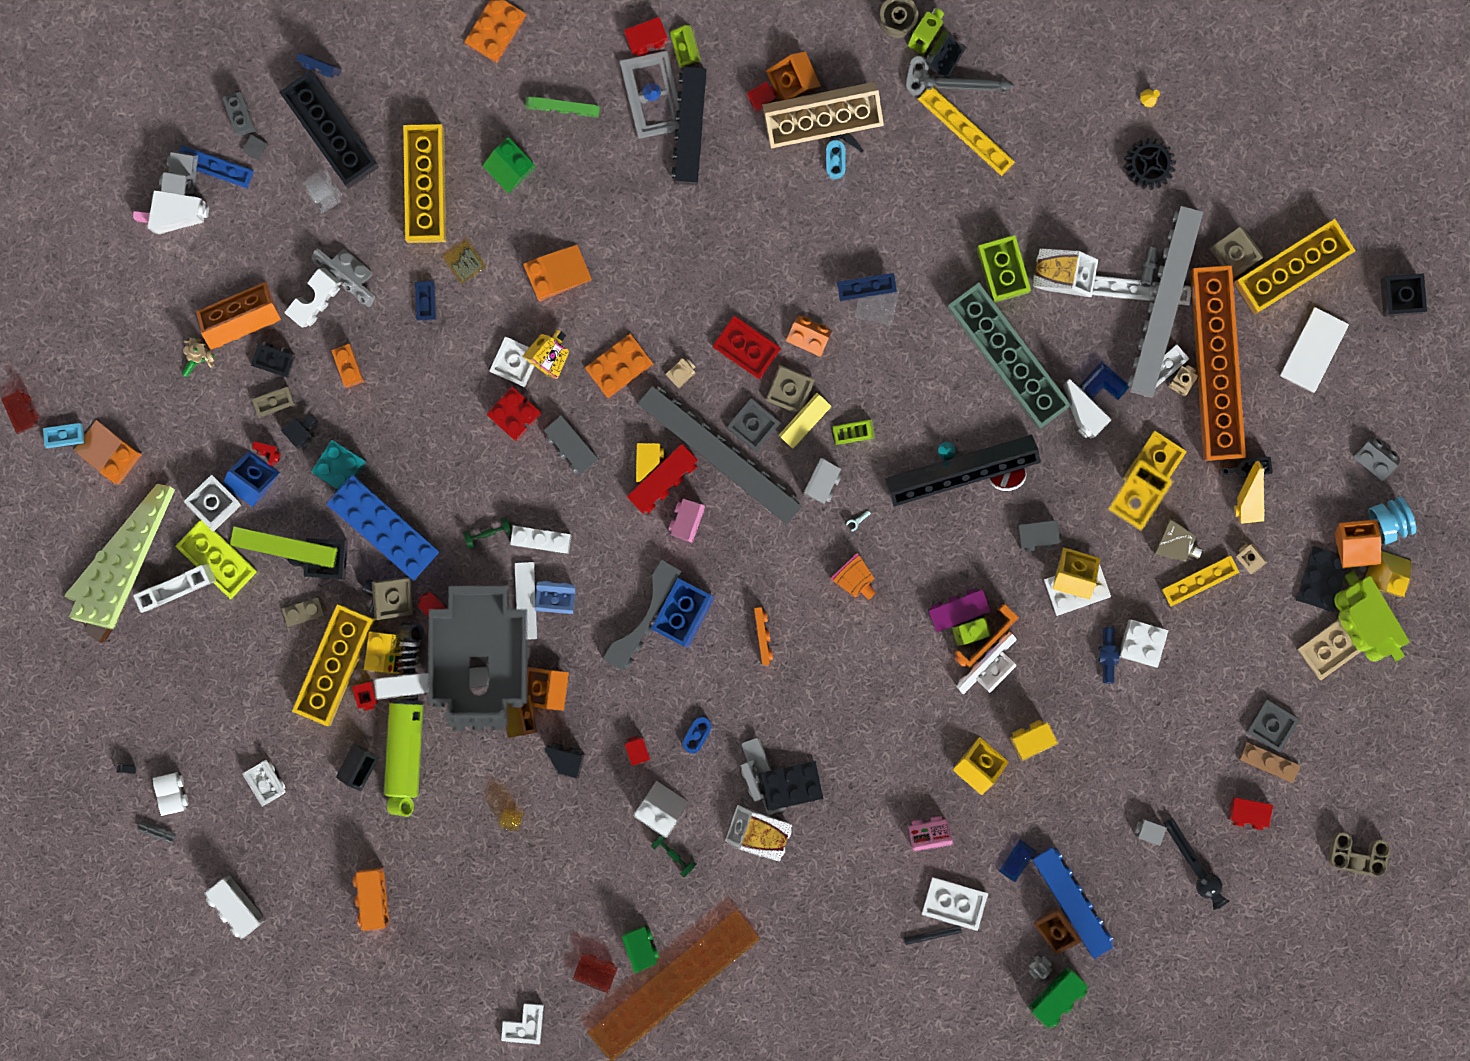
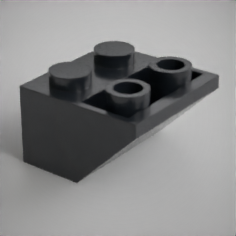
M551 743L547 745L544 751L557 773L578 779L585 754H581L582 750L571 747L569 750L562 751L563 745Z

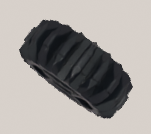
M1150 138L1146 139V144L1143 140L1139 141V146L1134 143L1132 145L1134 150L1129 149L1127 153L1130 156L1124 158L1125 161L1130 162L1124 164V168H1130L1125 174L1133 175L1129 181L1132 182L1136 179V187L1143 183V190L1146 189L1147 184H1149L1150 190L1154 189V184L1158 189L1161 188V183L1166 185L1168 183L1167 179L1173 177L1169 172H1175L1176 170L1170 166L1176 164L1175 160H1170V158L1175 156L1174 153H1167L1171 148L1167 147L1164 149L1165 142L1157 145L1158 139H1155L1153 144H1151ZM1143 150H1155L1151 156L1139 154ZM1159 154L1162 155L1165 161V170L1158 163ZM1153 157H1155L1153 160L1154 163L1152 164L1154 166H1151L1147 171H1145L1147 169L1148 164L1146 162H1149L1153 159ZM1135 159L1142 165L1141 174L1136 169ZM1149 172L1161 174L1158 178H1145Z

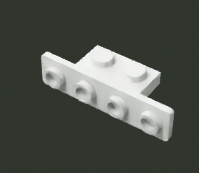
M1011 632L1003 635L999 639V643L994 648L989 649L985 657L972 667V671L959 680L956 687L962 694L976 681L990 693L1017 666L1004 654L1017 640Z

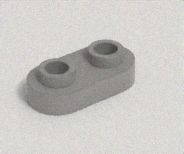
M921 56L913 58L910 62L906 90L911 95H919L925 88V85L920 84V80L927 77L929 67L925 62L926 59ZM921 64L923 68L917 70L915 66ZM912 83H918L919 87L917 89L912 88Z

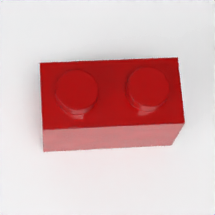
M660 17L624 30L632 55H644L648 52L647 49L653 47L660 49L668 42Z
M1232 797L1228 820L1233 821V825L1244 827L1246 823L1251 824L1253 829L1263 830L1264 827H1270L1273 805Z

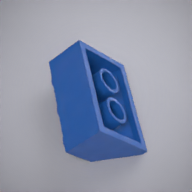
M677 578L651 629L689 649L715 597Z

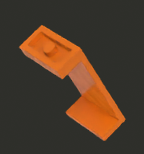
M1001 604L996 610L1007 621L968 660L957 650L953 653L956 656L954 660L961 667H970L1019 618L1006 604Z

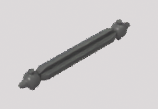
M927 75L925 79L920 80V84L925 85L928 90L935 86L942 89L989 91L1000 89L1003 93H1006L1009 88L1014 87V84L1009 83L1006 78H1002L999 82L995 79L950 77L934 79L931 75Z

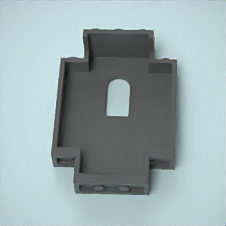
M449 586V609H429L428 703H433V707H445V703H448L446 718H448V726L453 727V730L461 731L464 730V727H472V730H484V727H491V730H503V727H508V703H511V707H523V703H527L528 610L509 609L508 586ZM470 657H489L488 690L483 695H475L470 690Z

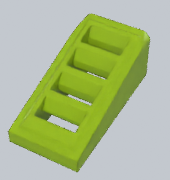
M872 420L832 426L835 445L875 438ZM865 424L868 436H864L863 425ZM855 426L859 427L860 437L856 436ZM848 427H851V433H852V438H851V439H849V436H848V430H847ZM843 428L845 440H839V429Z

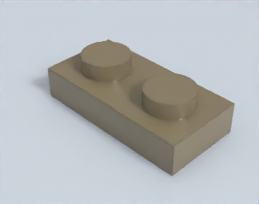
M289 387L252 399L258 418L295 405Z
M319 597L282 609L287 627L325 616Z

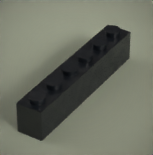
M684 67L683 72H679V84H682V91H678L677 103H681V109L676 111V122H679V129H675L674 140L678 141V148L673 150V159L677 161L676 167H672L671 178L675 179V184L698 185L707 71L704 68Z

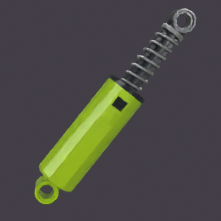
M402 623L397 628V637L401 641L399 646L402 647V652H399L402 655V659L399 660L401 667L398 668V670H401V675L397 677L419 674L416 672V667L419 666L416 664V660L419 659L416 654L420 651L417 647L420 646L419 642L424 636V629L420 624ZM414 694L399 696L397 699H389L384 795L391 797L387 802L388 812L392 815L405 817L411 815L414 810V803L411 798L418 797L424 701L414 700V698H417Z

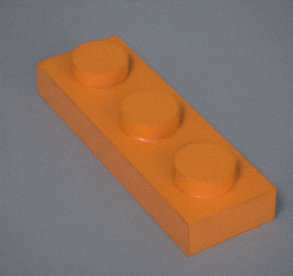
M762 607L754 608L762 666L770 665V660H773L772 649L767 647V641H770L769 630H765L764 622H768L767 612L762 611Z

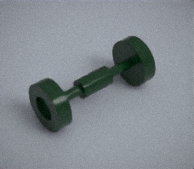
M507 516L501 518L503 526L480 531L481 534L471 536L469 530L463 531L468 548H475L473 540L481 537L483 539L501 530H505L507 536L512 535V529Z
M661 834L651 844V847L655 850L661 845L667 851L666 854L684 867L680 873L684 878L697 863L692 860L686 865L675 850L663 843L666 837Z

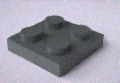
M750 399L727 426V429L753 451L757 452L779 426L780 422L753 399Z
M1265 700L1246 733L1280 753L1300 720L1272 702Z

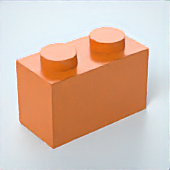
M347 344L331 350L344 387L349 388L365 382L352 345Z

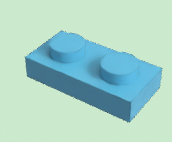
M81 423L43 428L44 446L46 448L84 443L83 424Z

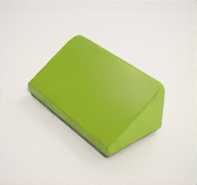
M684 25L670 31L679 68L700 63L701 60L692 27Z

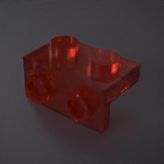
M17 389L15 393L1 399L16 434L39 425L37 421L39 415L35 409H32L29 403L32 400L27 391Z
M589 953L582 954L572 980L608 994L618 967L610 961L598 960L595 955Z

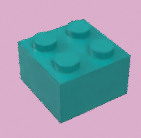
M331 440L311 473L338 489L351 474L357 477L367 461Z

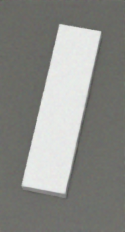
M534 562L515 563L516 608L528 610V639H537Z

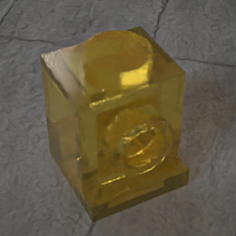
M505 807L498 827L512 832L514 830L518 831L524 813Z

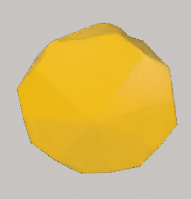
M1145 89L1140 94L1142 104L1146 107L1154 106L1157 102V97L1160 96L1159 90Z

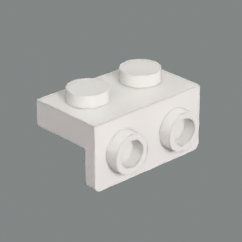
M267 760L262 761L243 773L244 778L262 807L285 793L283 781L276 777L274 766L270 762L268 763Z

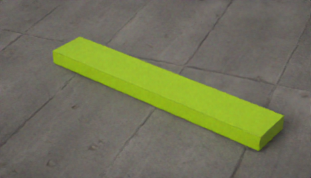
M233 527L230 546L327 567L334 566L337 548L239 527Z

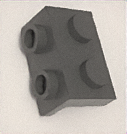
M1371 435L1353 457L1382 481L1398 467L1400 462L1399 455L1395 451L1387 449L1380 439L1374 438Z

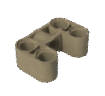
M1344 832L1333 834L1328 854V862L1332 867L1362 875L1382 876L1386 873L1390 855V845L1386 841L1381 839L1373 840L1369 845L1368 855H1360L1351 852L1352 838L1349 834ZM1340 836H1344L1346 839L1345 844L1342 846L1338 845V838ZM1382 843L1383 851L1377 853L1376 845ZM1336 855H1341L1342 862L1336 865L1334 858ZM1375 862L1380 864L1377 872L1372 870V865Z

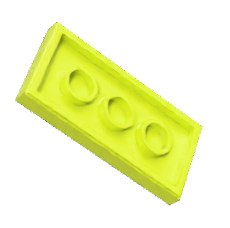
M201 520L175 546L196 567L209 564L216 579L213 583L230 599L258 572L216 531L212 532Z

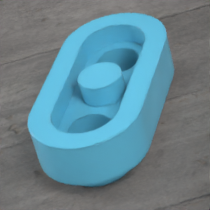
M833 140L826 147V172L830 178L840 179L846 170L845 146L841 141ZM835 147L838 148L839 153L834 154L832 152V149ZM837 166L840 171L838 173H834L832 171V168Z

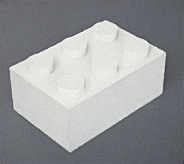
M231 876L222 879L205 893L207 902L219 910L218 915L224 922H228L232 926L230 929L236 937L240 936L241 939L246 937L266 921Z

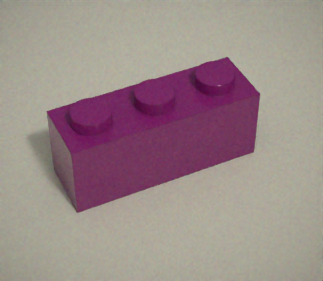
M977 588L966 591L967 595L960 598L959 595L948 598L949 603L942 605L941 602L931 605V610H928L935 631H942L990 612L991 610L983 590L978 591Z

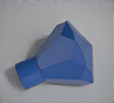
M653 82L646 84L643 89L644 98L649 101L657 100L661 95L659 85Z

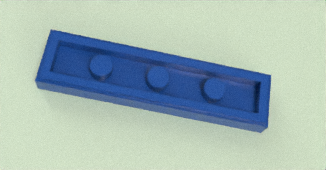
M181 145L179 152L198 155L196 171L248 189L254 170Z

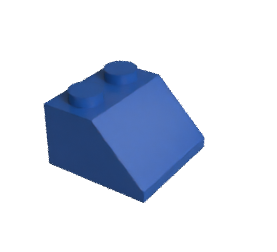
M249 450L228 471L222 485L254 507L265 495L280 472Z

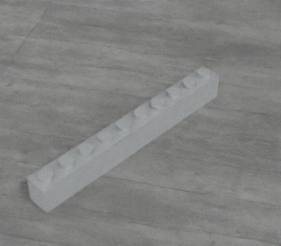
M1181 206L1179 212L1175 211L1172 222L1175 223L1174 230L1170 229L1167 239L1171 242L1169 248L1165 247L1162 257L1166 259L1164 266L1160 265L1158 277H1161L1160 282L1155 284L1152 294L1156 295L1155 301L1150 302L1148 313L1151 314L1149 321L1145 320L1143 331L1146 334L1144 339L1140 338L1138 350H1141L1140 356L1135 357L1133 368H1136L1135 374L1130 375L1128 386L1131 387V393L1150 398L1154 395L1201 223L1202 211Z

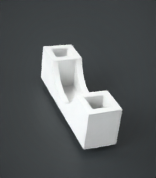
M205 564L133 596L140 612L143 613L215 582L216 579L210 565Z

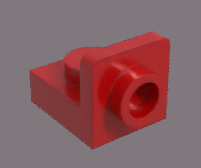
M253 442L252 449L257 450L256 454L268 457V453H270L268 465L275 466V463L279 462L281 452L278 451V447Z

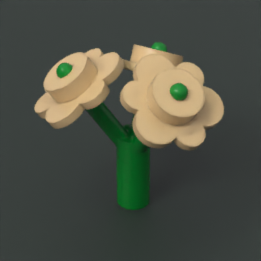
M194 337L190 338L189 341L183 340L184 343H189V346L183 349L184 354L187 355L186 358L189 360L182 371L183 376L188 377L195 365L207 361L210 368L214 366L215 356L211 350L208 351L207 348H204L206 344L201 343V339Z

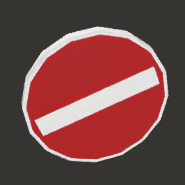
M1025 468L989 478V481L996 489L1002 491L1014 490L1023 485L1026 480L1027 471Z

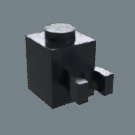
M312 415L308 416L302 423L297 418H294L281 432L296 448H305L311 443L310 438L312 437L308 429L318 421Z

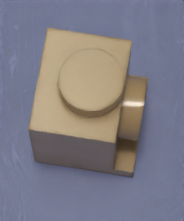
M1188 365L1186 367L1181 366L1168 387L1182 396H1186L1198 378L1195 374L1196 370ZM1187 376L1188 382H1183L1182 377Z
M1245 544L1238 550L1240 554L1236 556L1250 574L1255 573L1268 562L1267 558L1262 555L1254 544ZM1251 553L1255 555V560L1253 561L1248 558Z

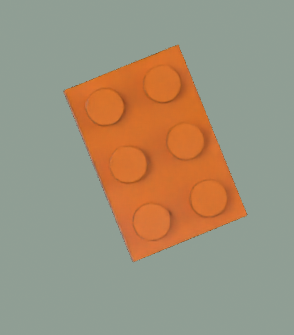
M490 0L464 41V44L497 63L527 14L505 0Z
M629 334L586 366L585 369L605 396L610 398L651 367L653 362L634 337Z

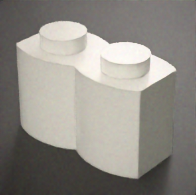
M178 772L153 778L161 816L186 810L189 802L187 795L183 794L182 787H184L182 775L179 776Z

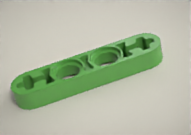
M537 97L526 98L525 107L528 109L557 110L558 113L566 114L573 112L576 115L599 117L600 107L596 105Z

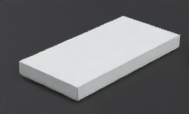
M1314 307L1280 376L1315 393L1349 324Z

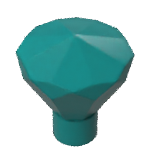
M946 441L939 446L938 454L942 459L948 460L955 456L956 448L953 443Z

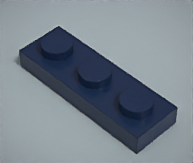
M894 273L837 282L840 302L897 293Z

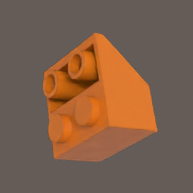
M1377 520L1339 523L1334 535L1342 568L1381 563V534Z

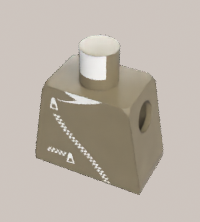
M1168 520L1153 554L1184 562L1187 560L1188 555L1199 559L1203 549L1193 545L1196 539L1195 535L1174 521Z

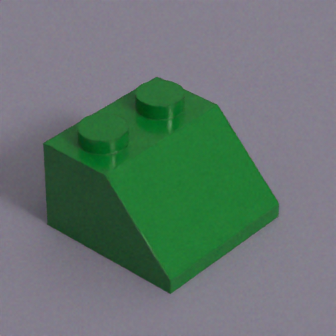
M509 137L492 152L482 166L508 194L536 169L535 164Z
M643 925L623 932L622 939L634 974L657 964V958H660L657 947H652L650 940H653V935L650 928L646 929V926Z

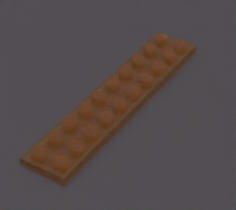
M735 909L587 1031V1034L610 1061H614L760 940L759 936Z

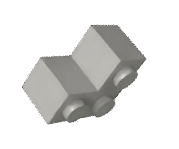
M171 152L167 158L169 171L163 172L159 180L161 192L179 195L194 193L198 155Z

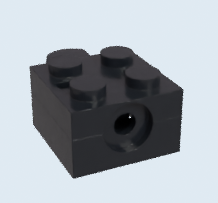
M306 538V542L337 548L333 567L287 558L291 565L304 567V577L345 580L348 541Z

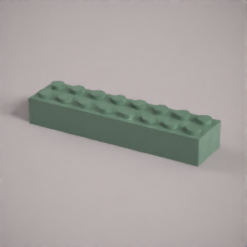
M977 283L947 306V310L1038 430L1071 406L980 283Z

